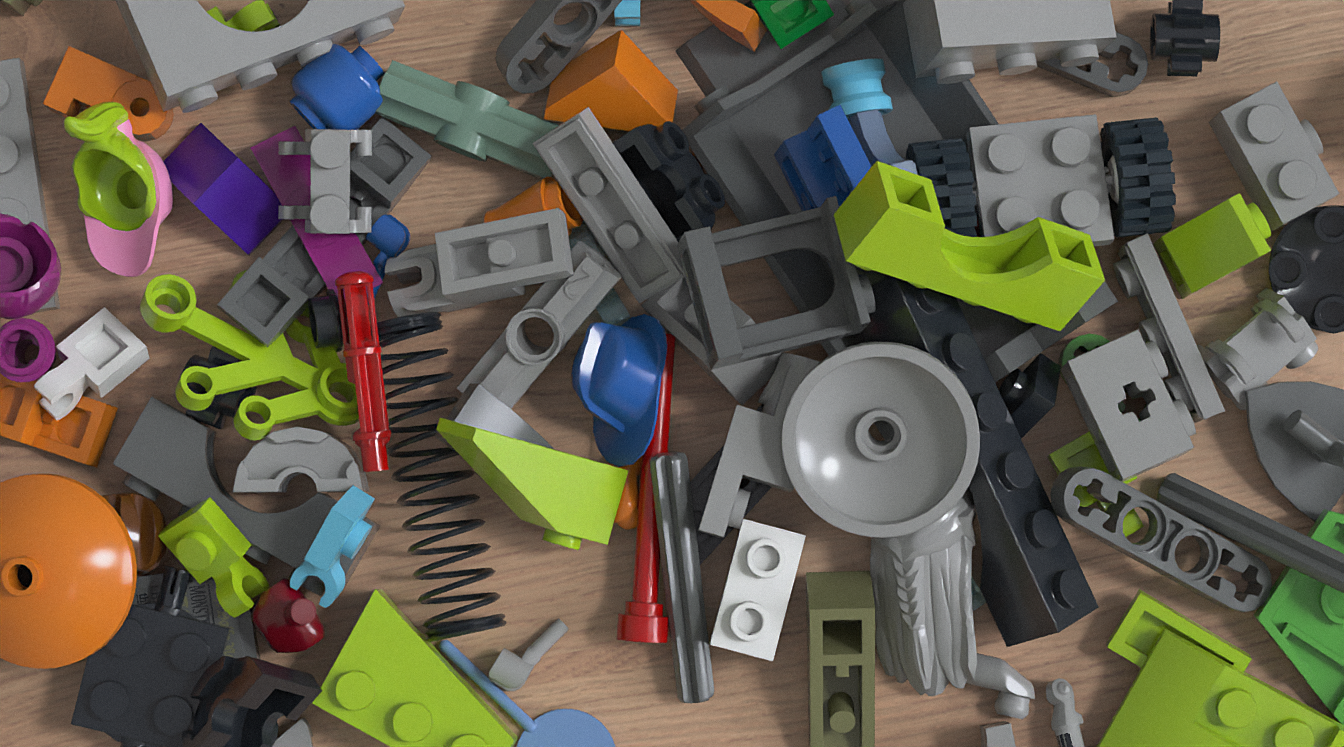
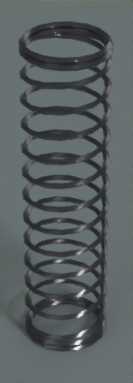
M427 312L377 322L379 341H382L379 342V345L384 348L412 337L441 330L443 327L441 324L442 320L439 319L441 314L438 312ZM439 348L410 353L381 354L382 361L402 360L382 368L383 375L413 363L447 354L449 350ZM446 372L406 378H383L384 385L409 384L386 393V400L411 390L451 379L454 374ZM446 397L423 401L386 403L387 409L420 407L390 418L388 420L389 426L410 417L455 404L459 399L457 397ZM438 424L389 427L391 433H424L393 444L388 448L387 455L395 458L435 455L398 469L391 477L393 480L398 482H418L443 479L401 495L397 503L401 506H427L451 503L409 518L403 523L402 528L409 531H424L459 527L416 542L408 548L407 552L411 555H434L467 551L415 570L412 577L419 580H432L475 575L420 595L418 602L421 604H442L480 600L427 619L423 624L425 628H428L424 633L428 636L426 640L433 642L505 626L507 622L503 620L505 615L502 613L476 619L438 622L499 600L501 595L496 592L431 598L491 577L496 571L492 568H477L439 573L426 572L484 553L491 546L486 543L430 549L418 548L479 528L484 525L485 521L482 519H469L433 524H411L475 503L480 497L476 494L423 500L407 499L468 479L475 472L472 470H461L426 475L400 476L411 470L459 454L449 447L418 451H395L409 444L435 436L438 432L436 430Z

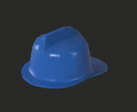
M646 314L631 317L621 326L603 322L591 323L587 328L583 342L577 350L572 365V387L585 409L593 414V433L598 450L607 462L618 467L634 464L645 453L653 438L657 421L661 377L667 353V340L665 329L659 320Z

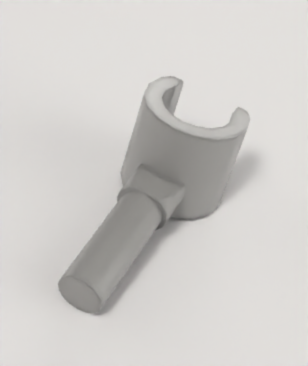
M558 618L527 648L522 658L504 648L489 671V680L507 691L520 689L525 684L534 666L541 660L540 658L569 628Z

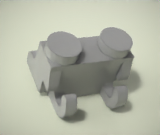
M305 129V142L280 141L278 144V154L311 155L310 206H278V219H305V232L371 233L372 207H355V219H350V143H356V155L372 156V130Z
M1268 288L1263 289L1256 295L1259 302L1251 308L1255 316L1224 342L1219 339L1215 342L1212 341L1205 348L1199 344L1197 345L1210 377L1222 393L1230 398L1240 410H1246V390L1268 385L1267 381L1284 366L1288 369L1298 368L1311 360L1318 351V345L1315 342L1317 338L1304 317L1294 311L1284 296Z

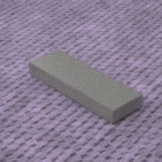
M589 107L532 143L616 270L622 275V279L638 303L643 302L685 277L677 247L678 241Z

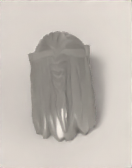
M968 486L956 505L933 524L906 535L886 538L871 537L870 574L875 604V644L878 657L886 675L895 676L899 683H904L908 679L911 686L920 696L925 693L928 696L939 695L943 693L949 682L956 688H964L966 681H972L975 677L977 650L972 610L971 573L972 549L976 545L973 521L977 511L970 486Z

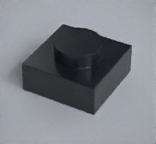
M1042 353L1023 371L1018 368L1013 370L999 388L1002 399L1021 439L1055 406L1061 366Z

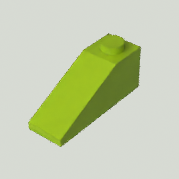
M440 417L436 430L521 520L545 528L542 540L576 550L580 549L582 538L608 545L628 470Z

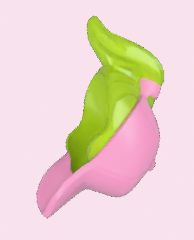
M102 102L85 109L76 117L69 116L64 119L66 133L71 137L85 141L72 164L74 178L79 190L78 207L84 215L89 248L99 264L118 275L137 277L144 274L151 266L159 225L173 208L172 184L167 167L157 152L144 142L134 138L132 125L128 119V112L124 107L116 102Z

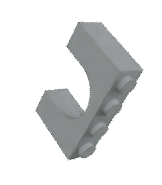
M115 0L163 112L180 106L183 113L192 112L213 103L218 99L217 91L240 83L242 90L261 86L277 77L276 69L287 64L299 61L301 67H304L311 61L330 52L333 44L340 45L357 38L360 45H367L383 39L394 32L393 24L398 22L405 8L403 0H309L303 10L286 24L271 30L250 32L237 30L218 22L200 6L197 0Z

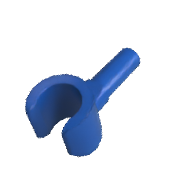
M382 215L372 226V232L368 233L365 238L380 250V253L373 261V265L382 281L386 274L385 265L387 259L399 256L407 248L411 240L408 228L392 215ZM381 284L373 288L374 299Z

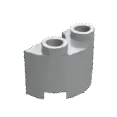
M302 427L271 432L265 439L254 445L244 461H241L237 467L233 492L237 493L287 492L291 480L297 475L305 473L315 482L317 492H347L352 485L363 492L370 491L366 472H363L362 463L350 445L331 433Z

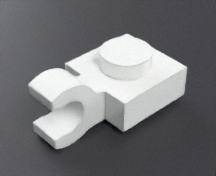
M104 307L56 346L59 358L63 363L44 374L35 383L34 388L43 396L39 401L40 405L56 421L60 420L75 408L87 387H90L102 398L149 360L147 346Z

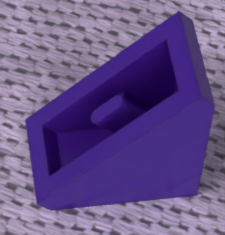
M202 123L163 161L167 167L171 182L249 256L284 220L278 219V206H282L276 193Z

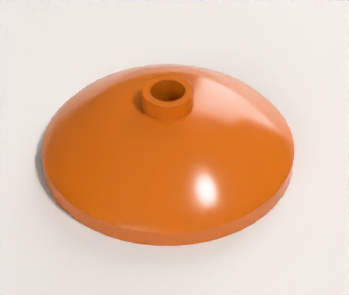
M37 473L3 481L0 483V658L19 666L38 669L58 668L83 660L96 653L115 636L123 625L132 606L137 582V564L133 543L128 530L116 510L104 497L75 479L55 474ZM21 565L27 566L32 573V583L29 587L23 586L18 579L17 573Z

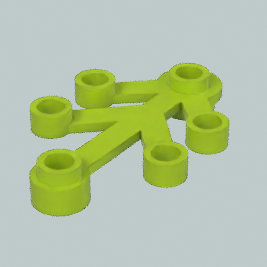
M247 270L238 273L234 277V280L229 290L236 284V282L243 276V274ZM171 274L160 275L152 279L147 285L140 303V311L142 317L152 329L162 333L181 329L242 360L241 362L210 369L203 366H192L184 370L175 389L176 398L183 407L193 411L204 410L211 405L215 395L281 380L301 391L270 400L258 395L246 397L240 403L234 416V427L242 437L249 440H261L270 433L275 424L318 415L324 421L338 426H348L359 422L355 384L348 381L346 363L340 362L334 347L316 349L311 328L302 325L298 319L286 329V332L293 340L305 343L313 366L293 357L284 333L269 347H265L252 335L195 307L197 300L193 287L179 276ZM157 305L169 306L175 314L166 313L160 310ZM308 308L300 316L309 318ZM187 383H199L206 389L207 393L196 394L188 388ZM330 393H340L346 398L347 402L335 399ZM246 412L260 414L264 418L265 423L256 424L251 422L247 418Z

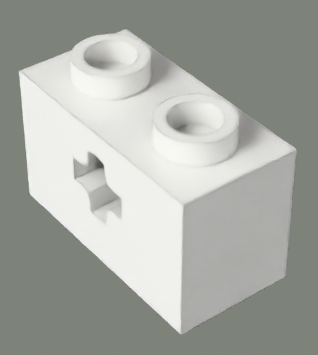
M746 519L742 520L711 635L710 645L773 661L806 535Z

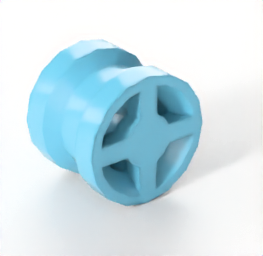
M883 59L851 61L824 69L821 72L823 85L831 90L833 99L829 110L841 105L847 119L856 113L876 109L881 112V115L891 112L893 110L891 97L883 92L881 79L886 72Z

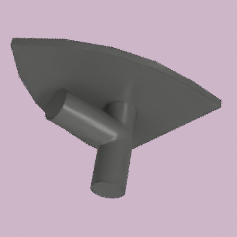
M1287 381L1246 390L1247 425L1259 463L1272 485L1296 509L1315 522L1323 509H1333L1344 492V389L1312 381Z

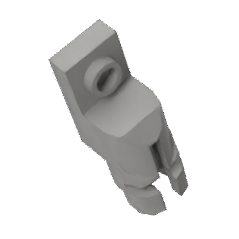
M559 208L435 233L436 244L404 251L399 256L387 259L385 265V273L389 276L397 274L399 282L402 284L420 282L413 286L387 292L397 317L427 312H452L472 308L481 303L524 295L526 292L525 286L574 276L566 214Z
M782 352L777 368L758 400V403L764 404L762 412L740 405L736 406L698 530L699 532L723 539L727 526L740 529L751 493L739 489L742 478L788 492L795 489L783 459V422L794 391L806 374L819 361Z

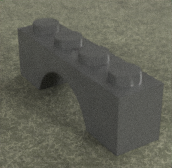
M151 397L113 462L114 465L128 472L122 483L153 501L158 499L161 492L183 504L178 512L179 516L211 497L252 544L245 554L266 565L272 555L294 567L288 577L291 579L293 572L304 561L331 508L338 501L327 494L318 492L302 505L284 512L259 513L245 507L229 494L218 476L214 461L216 431L162 400ZM367 517L364 518V521L372 525V529L353 559L348 558L344 554L340 557V565L345 573L344 588L381 526ZM308 576L301 585L319 596H322L325 592V584L317 576Z

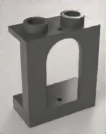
M836 196L826 198L819 208L715 233L711 232L710 226L684 232L677 247L710 370L859 334L871 322L869 313L875 312L873 290L867 275L858 276L855 265L845 260L834 219V213L839 208ZM793 250L815 252L829 263L834 273V289L831 298L823 306L812 311L737 329L721 268Z

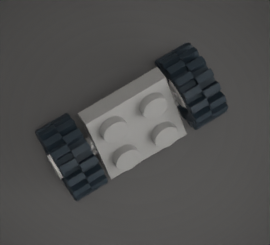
M1096 114L970 127L966 133L969 154L966 153V145L962 138L909 143L908 149H906V159L912 160L915 163L917 174L932 180L945 229L959 235L977 237L974 227L977 226V217L980 237L1004 234L1027 224L1037 217H1041L1090 234L1094 246L1110 245L1114 240V236L1118 238L1168 232L1172 228L1171 222H1174L1175 212L1172 205H1176V194L1173 191L1175 172L1171 171L1173 157L1172 151L1168 150L1169 138L1167 132H1164V125L1157 117L1106 122L1103 124L1104 128H1101L1100 136Z

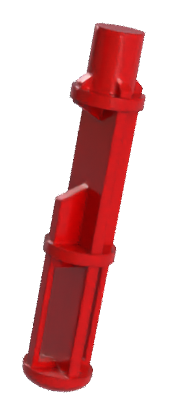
M351 271L338 276L335 280V286H337L344 343L343 357H345L348 381L355 384L360 428L352 434L355 444L361 450L363 472L389 470L386 445L392 435L391 430H389L381 362L382 347L379 345L372 283L374 278L371 274L364 271Z

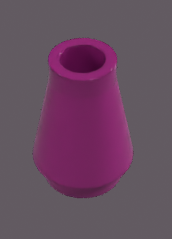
M18 318L5 323L0 328V373L4 377L15 382H30L40 378L53 367L56 361L55 343L50 331L43 324L29 318ZM34 344L39 347L37 359L30 360L27 364L25 351L30 345Z

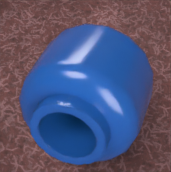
M333 44L330 52L311 61L293 76L291 85L296 95L289 102L312 129L358 130L381 106L383 98L380 95V85L377 81L384 76L385 72L361 46H358L350 53L343 46Z

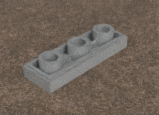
M1145 234L1127 242L1119 248L1118 255L1120 261L1113 263V269L1125 296L1128 299L1137 296L1146 317L1145 320L1138 323L1144 342L1147 343L1153 340L1165 360L1172 378L1165 380L1164 385L1172 401L1181 399L1186 405L1194 423L1224 412L1225 409L1149 235Z

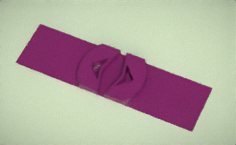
M294 125L251 147L254 156L282 206H310L311 155L278 154V144L280 141L304 142L297 127ZM289 219L328 289H333L337 296L338 291L337 286H335V280L338 276L347 272L364 271L371 274L374 278V282H372L373 288L383 283L356 233L305 232V219Z

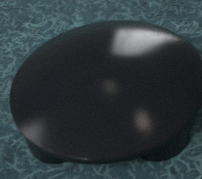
M1342 205L1316 207L1290 221L1278 235L1269 259V279L1272 290L1284 296L1294 311L1304 317L1310 328L1333 334L1344 331V206Z

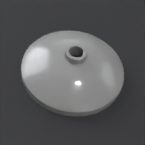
M861 343L849 346L826 357L812 368L799 383L791 397L784 417L782 429L783 459L789 478L797 493L811 510L822 519L837 528L861 536L896 537L916 532L933 524L947 514L961 499L974 476L980 451L979 423L975 407L964 385L937 358L920 349L900 343ZM876 421H886L892 425L894 433L889 439L879 441L871 436L869 428Z

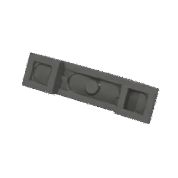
M381 117L371 129L372 156L356 155V147L350 152V219H355V207H372V226L382 215H389L431 160V155L384 117ZM294 226L289 228L263 259L257 258L217 304V308L265 347H269L308 308L309 298L318 297L327 287L307 249L298 237ZM356 233L362 246L367 241L365 238L368 233Z

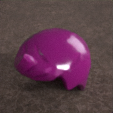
M0 213V317L8 320L18 319L34 314L54 296L60 284L61 263L52 240L40 226L32 221L28 224H23L14 216Z

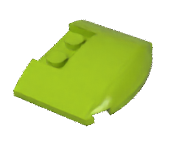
M1164 628L1096 747H1344V725Z

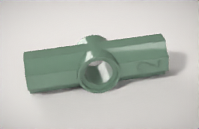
M392 60L379 86L383 101L375 114L407 128L416 129L434 137L433 141L466 157L486 162L487 158L539 179L548 176L553 177L552 172L532 143L559 126V124L509 106L510 102L481 87L462 81H457L456 85Z

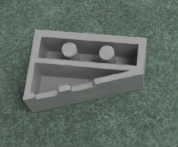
M906 0L903 3L916 78L936 76L938 84L966 81L975 77L974 70L998 67L1000 75L1021 74L1036 69L1037 61L1060 58L1062 67L1089 64L1099 59L1098 53H1101L1117 38L1110 0Z

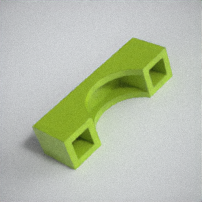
M879 161L873 164L834 213L844 257L847 262L853 263L863 270H874L905 280L918 288H929L962 299L973 306L981 305L1014 316L1025 323H1036L1061 331L1105 281L1090 234L1041 217H1037L1013 231L995 236L970 237L953 233L945 229L931 179Z

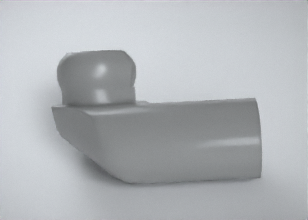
M977 653V667L974 680H967L966 684L999 691L994 706L997 714L1018 719L1026 718L1029 714L1030 698L1035 699L1032 683L1003 659Z

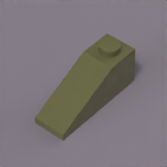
M870 571L806 572L809 747H875V604Z

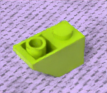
M1239 193L1165 234L1152 244L1179 294L1184 299L1271 251L1265 240L1271 236V230L1259 207L1254 202L1246 205Z

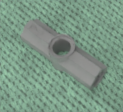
M578 241L570 250L574 276L544 282L521 311L511 318L507 328L462 380L457 389L463 394L470 383L480 384L512 409L555 356L567 346L571 337L622 278V275L600 252L582 241ZM537 317L548 322L554 333L551 346H537L528 339L525 332V322L528 318Z

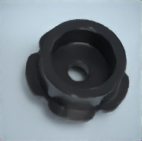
M327 289L326 296L309 298L308 301L312 338L316 349L334 347L335 352H340L343 349L344 343L339 300L333 289Z

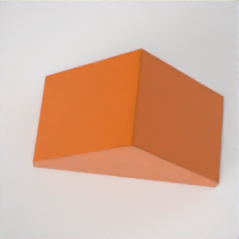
M619 30L569 62L551 82L544 119L565 122L589 107L603 128L631 131L636 127L646 124L658 127L664 122H673L678 89L622 30Z

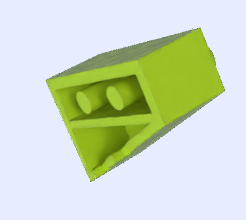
M375 589L322 684L321 689L323 691L312 704L390 747H513L518 739L517 735L473 687L459 675L437 651V648L426 640L427 637L414 626L383 589Z

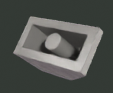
M686 277L651 296L641 305L651 317L658 319L665 331L676 338L677 344L741 405L747 402L766 384L777 368L781 353L710 370ZM730 300L737 329L756 324L749 315Z

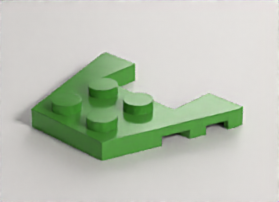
M1323 509L1306 536L1344 554V514ZM1286 566L1272 586L1269 597L1253 616L1337 722L1344 725V593Z

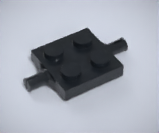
M164 566L165 571L157 602L139 605L132 604L128 616L115 636L104 647L87 658L71 721L72 725L105 732L117 742H121L120 747H183L182 732L193 734L194 716L200 700L190 698L191 692L204 671L224 656L230 627L198 620L182 609L191 575L189 571L179 570L174 593H171L177 568Z

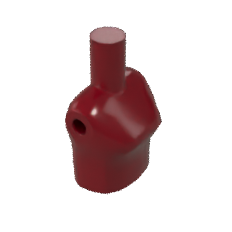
M283 578L261 593L254 602L251 615L254 625L270 648L276 653L302 652L325 637V630L316 613L314 603L308 600L299 588L297 591L291 588L289 579Z

